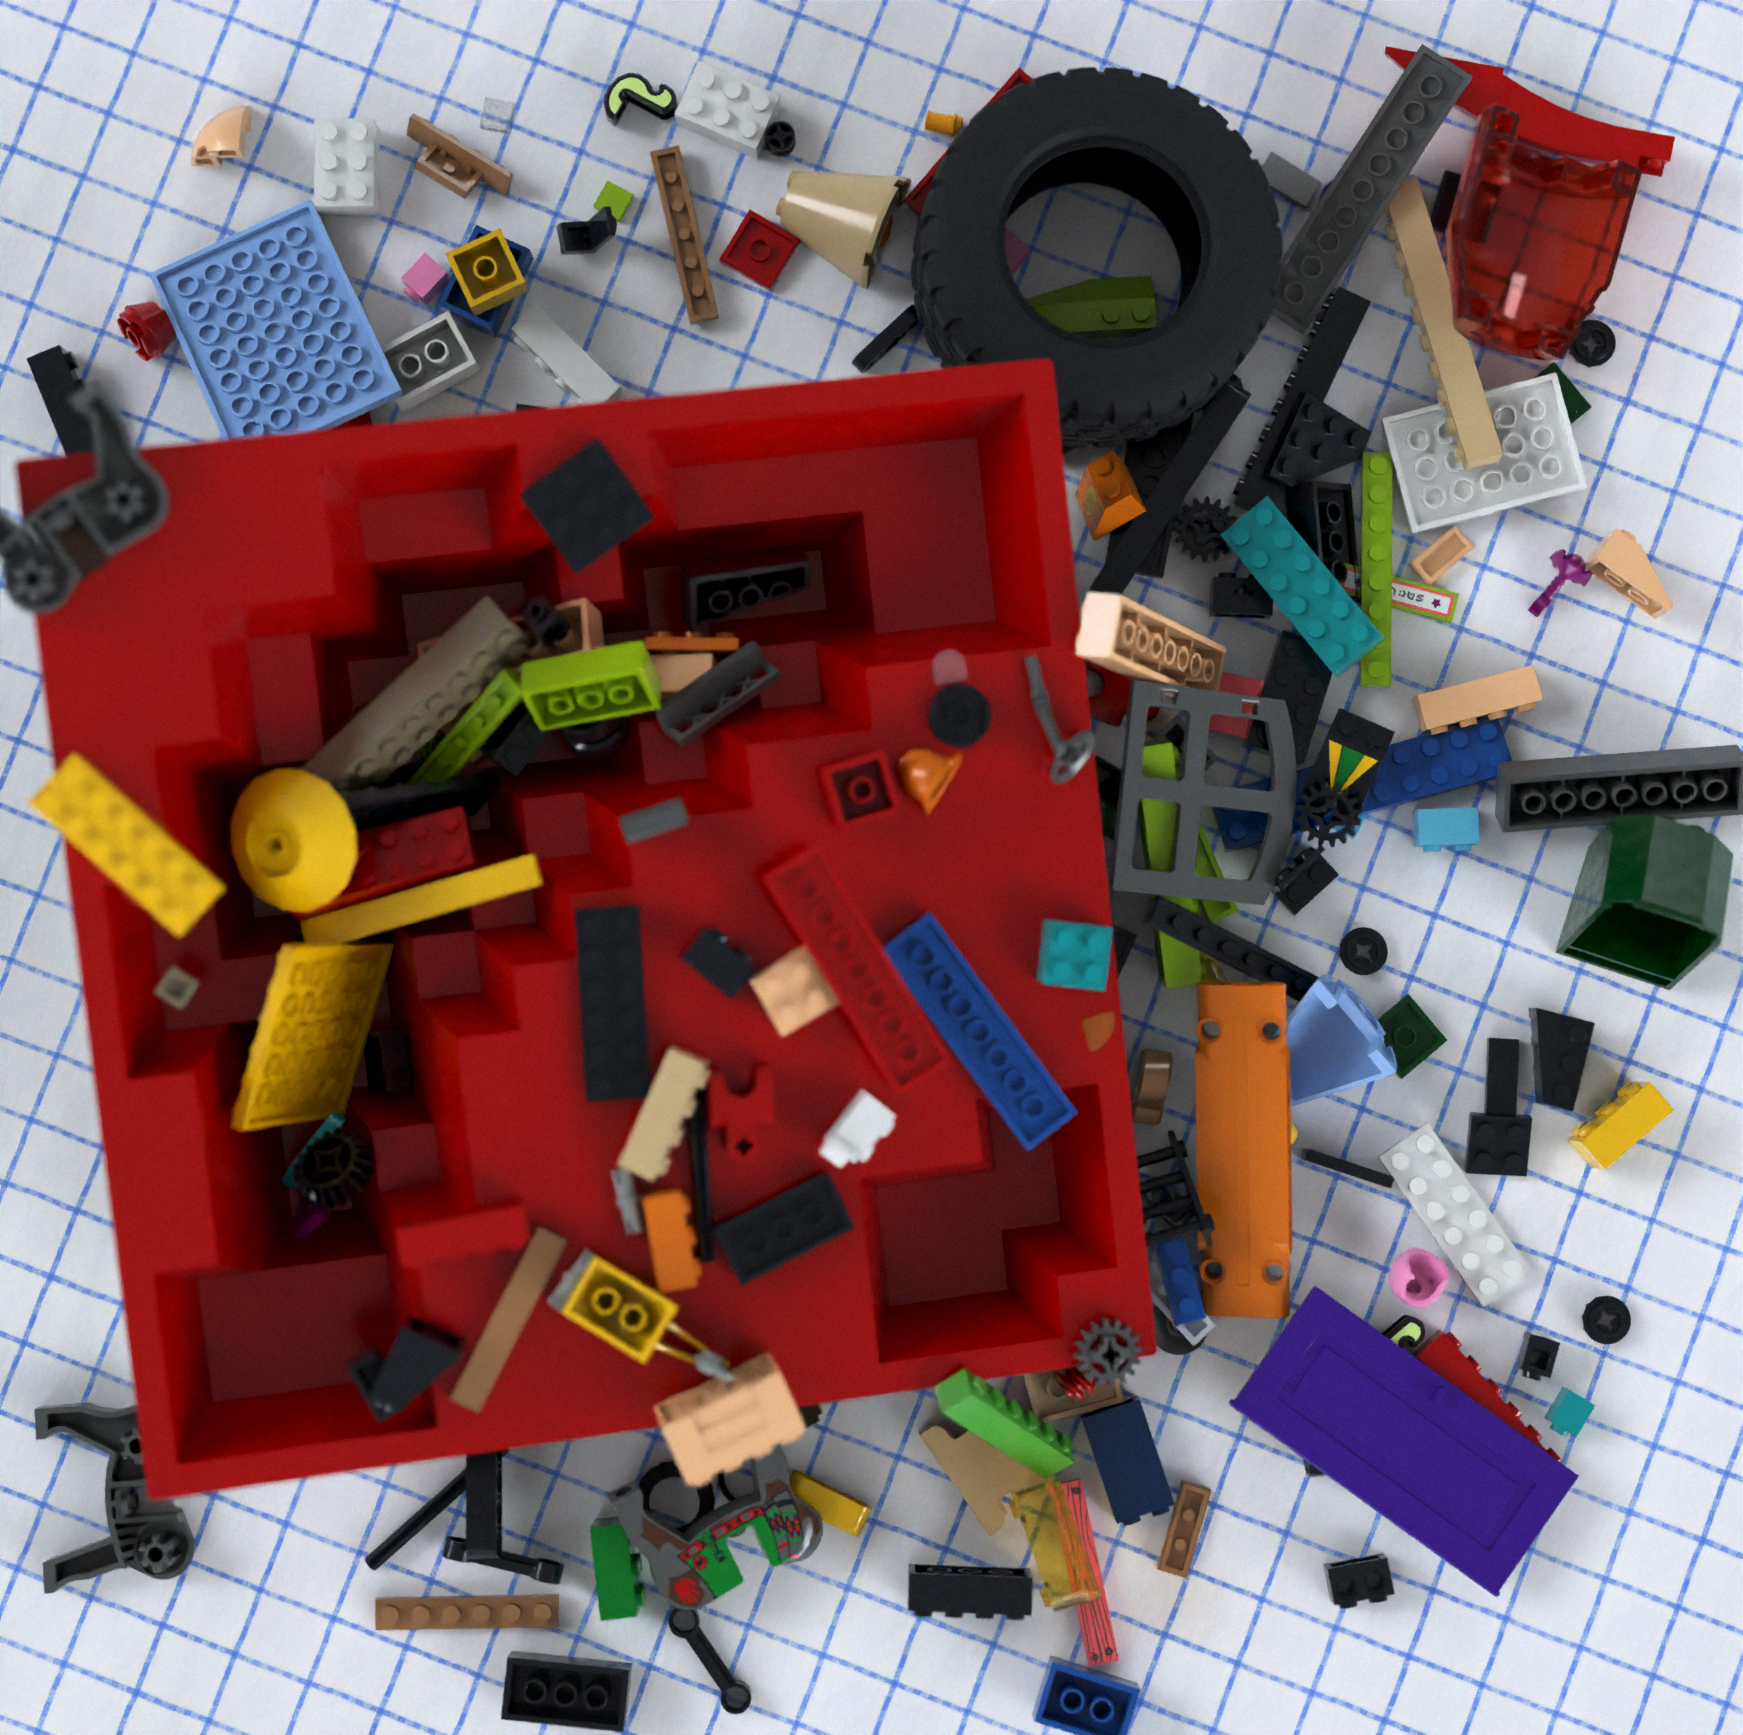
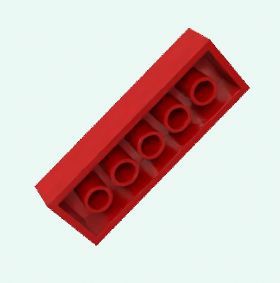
M463 806L356 832V861L348 884L331 903L309 912L291 911V913L299 922L479 870L470 822Z

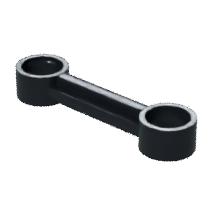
M454 1536L446 1537L442 1552L443 1557L453 1561L473 1562L530 1576L536 1581L555 1585L560 1584L564 1564L554 1560L530 1558L506 1551L501 1552L500 1558L469 1559L466 1553V1539Z
M675 1607L669 1618L671 1632L677 1637L685 1638L722 1692L721 1704L723 1708L731 1714L745 1712L751 1703L752 1693L750 1687L741 1680H735L699 1627L700 1615L697 1609L686 1610L691 1612L695 1618L694 1628L689 1631H681L674 1626L673 1619L682 1609ZM732 1687L742 1688L747 1693L745 1704L737 1708L730 1706L725 1698L726 1691Z

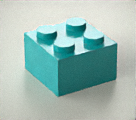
M1044 919L1036 981L1046 985L1105 991L1113 928L1105 925Z

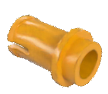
M931 111L927 112L925 130L950 133V136L954 137L962 129L963 117H958V113H954L952 116Z

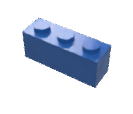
M1185 1237L1156 1245L1154 1252L1174 1326L1177 1327L1206 1319Z

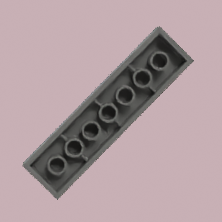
M1738 745L1497 762L1495 816L1503 832L1609 825L1616 816L1656 815L1669 816L1677 820L1743 815V753Z

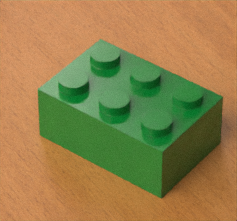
M617 1516L595 1519L590 1526L600 1621L637 1617L641 1607H644V1602H646L644 1583L639 1584L638 1578L640 1571L643 1570L641 1553H635V1547L626 1536Z

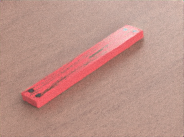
M1082 1479L1051 1484L1089 1667L1119 1661Z

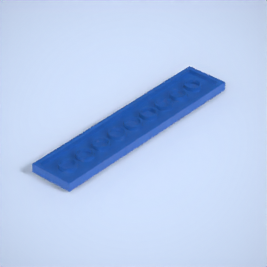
M1489 718L1477 720L1478 724L1463 728H1460L1459 725L1448 728V732L1433 736L1430 733L1390 744L1363 803L1362 812L1359 813L1358 817L1496 779L1497 762L1512 761L1499 719L1489 721ZM1313 766L1296 770V802L1291 835L1301 833L1299 828L1304 824L1303 821L1295 820L1296 815L1302 813V811L1296 809V805L1300 802L1305 803L1300 795ZM1271 778L1235 788L1269 791L1271 789ZM1212 807L1226 853L1262 843L1268 821L1266 813ZM1326 809L1323 812L1327 820H1330L1333 816L1332 810ZM1309 817L1314 827L1319 828L1316 820Z

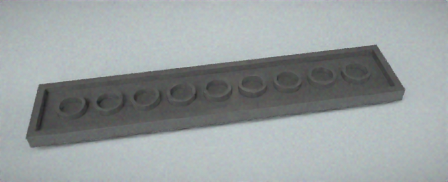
M1422 44L1279 262L1281 265V277L1278 292L1273 298L1272 315L1304 335L1473 77L1472 75Z

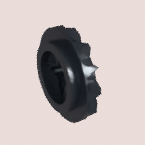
M1598 320L1580 322L1571 330L1567 340L1569 354L1573 356L1577 364L1585 365L1588 368L1603 365L1612 357L1616 347L1613 331L1608 325ZM1592 334L1593 341L1600 346L1595 347L1589 355L1588 346L1583 345L1582 342H1586Z
M1361 927L1353 929L1345 935L1340 943L1339 957L1344 967L1354 974H1373L1382 968L1387 959L1388 949L1384 938L1380 933L1371 928ZM1354 942L1361 946L1373 943L1368 950L1369 958L1372 961L1365 957L1353 959L1358 952L1357 945Z
M1609 1295L1595 1297L1590 1303L1586 1304L1584 1313L1581 1316L1584 1331L1590 1339L1601 1344H1614L1622 1340L1628 1333L1631 1325V1316L1627 1306L1618 1298ZM1602 1311L1607 1315L1617 1314V1316L1609 1321L1610 1330L1603 1324H1595L1602 1318Z

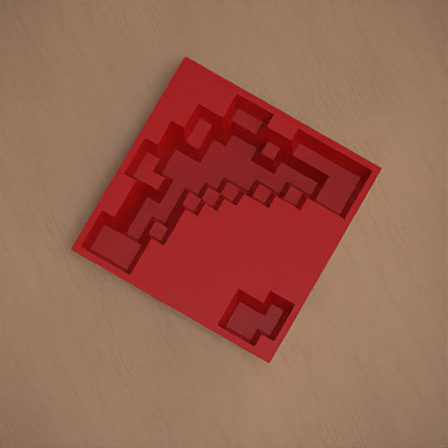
M1050 359L137 448L144 462L161 477L169 494V513L165 522L157 531L112 557L107 555L79 514L73 517L76 523L61 533L56 530L52 531L83 575L61 607L49 613L34 614L54 774L74 753H79L227 886L191 926L178 937L62 833L149 1499L161 1500L657 1428L661 1426L653 1406L715 1378V1376H710L695 1367L696 1364L655 1348L647 1363H643L561 1313L547 1302V1299L551 1297L563 1281L564 1277L562 1275L564 1272L571 1270L583 1254L585 1248L596 1255V1257L601 1258L659 1292L656 1285L647 1229L626 1234L621 1207L616 1205L615 1200L618 1199L611 1175V1171L622 1168L618 1166L619 1160L647 1097L586 1102L575 908L639 905L650 1090L669 1048L674 1045L710 1061L706 1070L709 1067L721 1069L725 1074L726 1088L729 1093L734 1095H741L750 1090L754 1079L753 1071L758 1065L769 1064L772 1070L774 1125L759 1126V1152L756 1157L746 1162L737 1161L726 1151L724 1128L709 1129L706 1084L704 1086L713 1227L825 1170L829 1172L855 1226L853 1230L742 1286L713 1229L715 1260L709 1263L699 1262L701 1276L696 1277L697 1286L660 1294L680 1307L671 1323L707 1349L728 1360L730 1365L726 1372L769 1352L785 1381L795 1406L801 1407L932 1388L963 1369L968 1370L975 1376H980L983 1380L1070 1368L1076 1367L1082 1361L1073 1356L1074 1352L1080 1351V1348L1074 1341L1083 1340L1084 1338L1080 1330L1084 1329L1089 1332L1091 1330V1321L1098 1326L1101 1325L1102 1317H1105L1110 1325L1114 1318L1121 1321V1327L1124 1324H1128L1132 1328L1129 1334L1135 1333L1138 1335L1139 1340L1134 1344L1139 1345L1142 1348V1352L1136 1353L1135 1357L1152 1356L1156 1353V1336L1113 934L1105 991L1046 985L1036 981L1044 919L1105 925L1112 928L1094 748L1085 764L1069 780L1061 784H1056L1051 780L1050 772L1056 758L1055 750H1053L1037 712L1033 711V708L1036 706L1032 705L1034 699L1030 698L1032 689L1025 663L1026 657L1037 655L1044 689L1049 693L1046 695V697L1050 698L1048 704L1052 706L1049 710L1062 740L1066 739L1069 741L1084 730L1092 731L1085 662L1083 657L1076 655V637L1080 633L1081 624L1054 367ZM599 438L655 518L576 575L518 495ZM95 452L18 460L15 463V473L22 523L42 505L62 492L83 482L96 479L97 465ZM800 544L810 559V589L776 602L766 601L756 606L757 609L747 613L744 610L727 616L728 620L716 624L714 621L701 626L702 630L698 631L703 633V637L715 638V633L718 632L734 633V638L741 640V648L753 640L759 644L766 662L778 669L782 678L687 745L682 747L665 734L654 710L629 715L633 725L630 738L624 747L614 755L603 759L586 760L577 757L570 750L560 729L556 728L551 730L517 777L507 772L489 757L477 767L469 760L457 774V778H463L475 773H482L483 775L496 773L501 783L475 816L468 817L479 869L530 854H536L544 885L379 932L377 940L385 939L395 943L369 1032L404 1028V1032L408 1035L410 1041L407 1060L413 1070V1081L410 1083L411 1089L368 1093L363 1050L349 1101H347L346 1112L342 1116L347 1120L342 1130L344 1131L348 1128L354 1131V1133L361 1134L371 1145L374 1151L373 1155L377 1161L373 1165L376 1172L369 1176L371 1184L363 1186L364 1193L358 1192L354 1196V1202L347 1200L343 1208L336 1205L332 1211L330 1210L329 1218L303 1240L293 1238L292 1230L300 1194L297 1190L293 1192L281 1183V1180L298 1156L297 1154L301 1152L305 1144L308 1143L326 1119L244 1131L231 1127L234 1117L233 1109L239 1099L242 1089V1078L247 1071L251 1058L250 1050L256 1040L260 1027L259 1019L268 999V987L274 978L277 968V956L282 950L283 944L305 943L300 921L296 920L291 911L281 910L260 899L241 877L231 851L230 824L240 795L255 778L278 768L301 769L418 659L417 643L442 637L486 595L511 617L519 616V613L523 610L524 602L532 596L538 597L540 594H543L555 606L586 597L601 612L604 647L640 640L646 645V637H654V632H671L672 637H684L685 632H690L681 616V561ZM650 653V655H662V653ZM732 654L713 655L720 663ZM762 672L753 680L761 679L762 677L767 675V673ZM965 684L975 687L987 699L991 710V722L988 731L979 741L971 746L957 748L943 744L933 735L928 725L927 712L930 701L938 691L949 685ZM735 691L729 697L737 696L742 691ZM717 708L709 709L704 714H711ZM693 725L685 726L678 732L682 734L688 729H690ZM441 729L436 732L443 739L446 737V734ZM433 743L431 744L432 751L435 750V746ZM877 749L884 750L902 812L842 831L835 829L817 768ZM914 750H926L946 758L960 753L962 760L958 769L928 815L922 801L912 797L904 789V784L898 775L897 768L900 760ZM417 751L412 754L409 760L414 767L416 759L423 760L419 757ZM1066 765L1063 767L1059 766L1057 773L1063 771ZM681 798L689 824L630 844L626 843L619 823V817ZM818 843L881 946L925 913L931 912L1072 1104L1077 1114L1027 1151L922 1009L921 1011L952 1061L898 1096L841 1004L834 1006L782 1037L777 1032L748 980L736 995L730 999L680 957V954L703 927L709 931L715 927L729 939L726 945L735 952L740 948L753 959L750 965L756 969L754 973L801 947L803 943L765 884L762 876L811 845ZM173 964L201 982L182 1010L154 993ZM861 1089H863L896 1115L893 1119L895 1125L884 1138L880 1136L873 1145L875 1150L867 1161L863 1163L858 1160L854 1164L848 1160L841 1168H838L819 1153L822 1144L825 1142L823 1137ZM685 1116L680 1127L685 1131L678 1146L672 1145L667 1157L672 1160L664 1176L659 1174L658 1178L650 1181L633 1172L631 1173L637 1194L676 1187L679 1188L681 1195L687 1194L690 1213L685 1214L687 1226H693L696 1241L688 1117ZM740 1137V1142L735 1143L734 1146L740 1152H744V1146H748L750 1142ZM523 1200L530 1240L539 1225L566 1238L567 1243L480 1412L477 1413L450 1400V1395L529 1243L524 1244L525 1248L518 1251L506 1252L505 1248L492 1250L493 1254L487 1257L474 1258L473 1254L461 1256V1261L443 1265L440 1260L428 1263L429 1267L425 1269L410 1271L409 1267H401L395 1235V1224ZM639 1201L642 1216L645 1223L642 1201ZM691 1245L692 1258L697 1257L696 1245ZM408 1313L466 1339L459 1361L411 1400L406 1408L380 1423L347 1370L348 1359L374 1344L377 1345L386 1360ZM669 1327L661 1338L694 1355L703 1353L702 1350ZM1113 1333L1115 1342L1125 1343L1121 1335ZM1110 1346L1107 1347L1106 1353H1102L1105 1358L1108 1357V1352L1113 1351Z

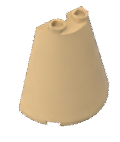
M792 171L787 182L789 190L785 199L781 198L779 200L776 215L781 216L780 225L782 228L798 237L802 243L859 286L868 290L879 263L876 256L877 249L894 208L902 207L912 180L905 176Z

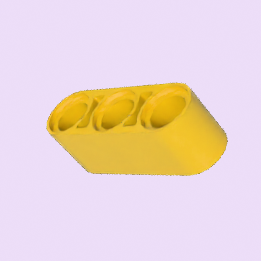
M798 1470L792 1471L789 1478L792 1493L813 1506L823 1521L849 1534L860 1536L872 1511L869 1505Z

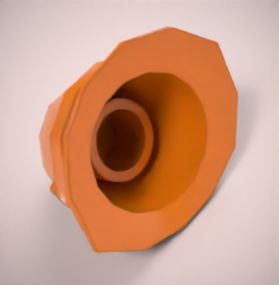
M914 750L900 760L897 768L898 775L904 784V789L912 797L922 801L928 815L958 769L962 755L958 753L950 758H946L926 750Z

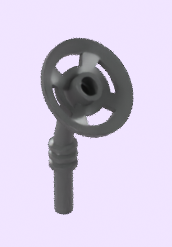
M1037 655L1025 658L1032 689L1030 698L1034 699L1032 705L1036 707L1033 708V711L1037 712L1053 750H1055L1056 758L1051 768L1050 778L1054 783L1061 784L1074 776L1085 764L1095 746L1096 735L1091 730H1084L1069 741L1066 739L1062 740L1049 710L1052 708L1051 704H1048L1050 698L1046 697L1049 693L1044 689ZM1066 765L1063 771L1057 773L1059 766L1063 767Z

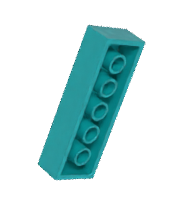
M1268 496L1220 534L1336 677L1343 674L1385 640L1383 635Z

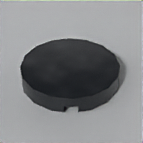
M965 684L949 685L938 691L930 701L927 712L928 725L933 735L943 744L957 748L971 746L979 741L989 729L991 722L990 705L984 695L975 687Z

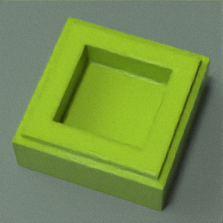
M607 180L593 207L600 211L603 207L610 206L612 215L615 216L616 221L620 222L630 206L634 195Z

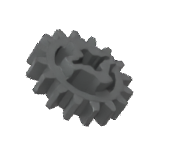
M1102 1317L1101 1325L1099 1326L1091 1321V1330L1089 1332L1084 1329L1080 1330L1084 1336L1083 1340L1074 1341L1080 1348V1351L1074 1352L1073 1356L1078 1360H1082L1076 1365L1077 1369L1085 1371L1084 1377L1088 1381L1094 1378V1382L1098 1386H1101L1104 1380H1106L1110 1387H1114V1379L1117 1378L1124 1384L1126 1382L1124 1377L1126 1373L1135 1375L1134 1370L1131 1368L1132 1365L1141 1364V1361L1135 1357L1136 1353L1142 1352V1348L1134 1344L1139 1340L1138 1335L1135 1333L1129 1334L1132 1328L1128 1324H1124L1121 1327V1321L1114 1318L1111 1325L1105 1317ZM1113 1333L1121 1335L1125 1343L1115 1342ZM1110 1346L1113 1351L1108 1352V1357L1105 1358L1102 1353H1106L1107 1347ZM1090 1361L1094 1363L1100 1362L1102 1371L1094 1369Z

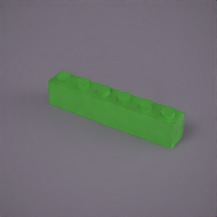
M963 1369L935 1386L940 1410L943 1414L1044 1479L1075 1463L1072 1454L1073 1443L1067 1434L1059 1432L1049 1422H1044L1034 1412L1026 1410L1016 1400H1011L1002 1394L998 1388H993L987 1384L980 1376H975L968 1370Z

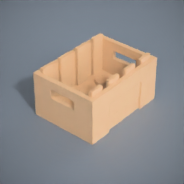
M769 1352L728 1371L733 1376L731 1381L715 1377L653 1406L661 1429L687 1486L692 1484L695 1487L713 1480L712 1475L723 1469L726 1474L742 1466V1460L750 1456H754L757 1459L772 1452L771 1446L782 1441L786 1445L802 1437L801 1432L805 1431L806 1428L785 1381Z

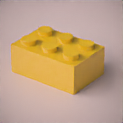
M1627 1082L1616 1092L1619 1096L1611 1103L1606 1101L1594 1111L1596 1116L1588 1123L1585 1120L1582 1121L1571 1131L1573 1136L1568 1141L1591 1168L1606 1170L1674 1110L1650 1082Z

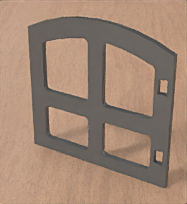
M1139 680L1130 681L1109 890L1265 905L1285 858L1296 802V752L1292 725L1285 700ZM1161 692L1174 693L1173 703L1161 702ZM1242 702L1255 704L1253 714L1242 713ZM1150 706L1183 710L1186 713L1181 774L1178 780L1145 777L1141 772L1147 711ZM1213 714L1261 720L1264 723L1271 766V789L1269 791L1205 783L1204 772L1209 724ZM1142 798L1174 802L1177 806L1172 861L1168 872L1134 869L1132 866L1138 802ZM1203 806L1267 814L1268 821L1264 837L1247 880L1196 875L1194 869L1200 811Z

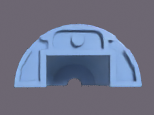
M1328 974L1322 975L1312 984L1286 1018L1288 1023L1287 1046L1290 1048L1291 1107L1392 1075L1397 1071L1393 1048L1390 1045L1388 1047L1385 1046V1038L1383 1036L1386 1033L1373 1012L1346 983L1340 979L1333 982L1331 981L1333 979L1332 976ZM1280 1028L1273 1036L1280 1035Z

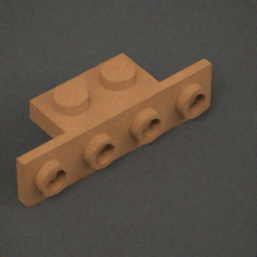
M414 113L410 116L407 136L428 148L417 160L415 169L464 199L469 196L481 181L507 196L510 191L513 174L507 171L505 167L489 160L479 151L457 140L453 135L447 134L432 125L430 121Z

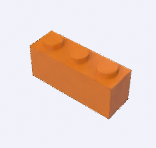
M678 1187L640 1194L659 1293L697 1286L696 1277L701 1276V1268L698 1257L692 1258L690 1246L696 1245L693 1226H687L685 1214L690 1213L687 1194L681 1195Z

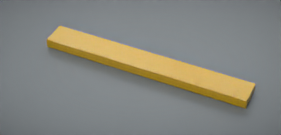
M530 854L300 921L305 943H343L542 886L544 882L537 855Z

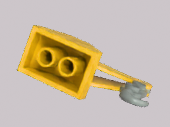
M594 1257L561 1313L643 1363H647L653 1351L657 1348L696 1364L695 1367L710 1376L720 1377L727 1381L733 1379V1376L726 1372L730 1365L728 1360L707 1349L671 1323L680 1308L678 1305L628 1273L599 1257ZM669 1327L702 1350L703 1353L694 1355L661 1338Z

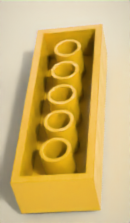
M74 753L28 801L33 808L178 937L191 926L227 887L79 753Z

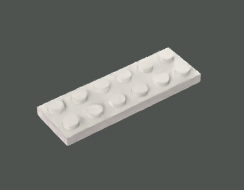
M1429 1123L1423 1124L1377 1157L1389 1175L1393 1176L1394 1182L1482 1307L1533 1273Z

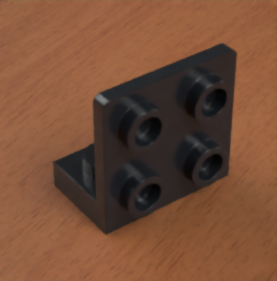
M1322 845L1316 848L1312 846L1305 848L1294 858L1297 864L1292 869L1289 866L1282 869L1276 877L1277 880L1271 892L1293 915H1296L1339 875L1322 857L1321 853L1325 850Z

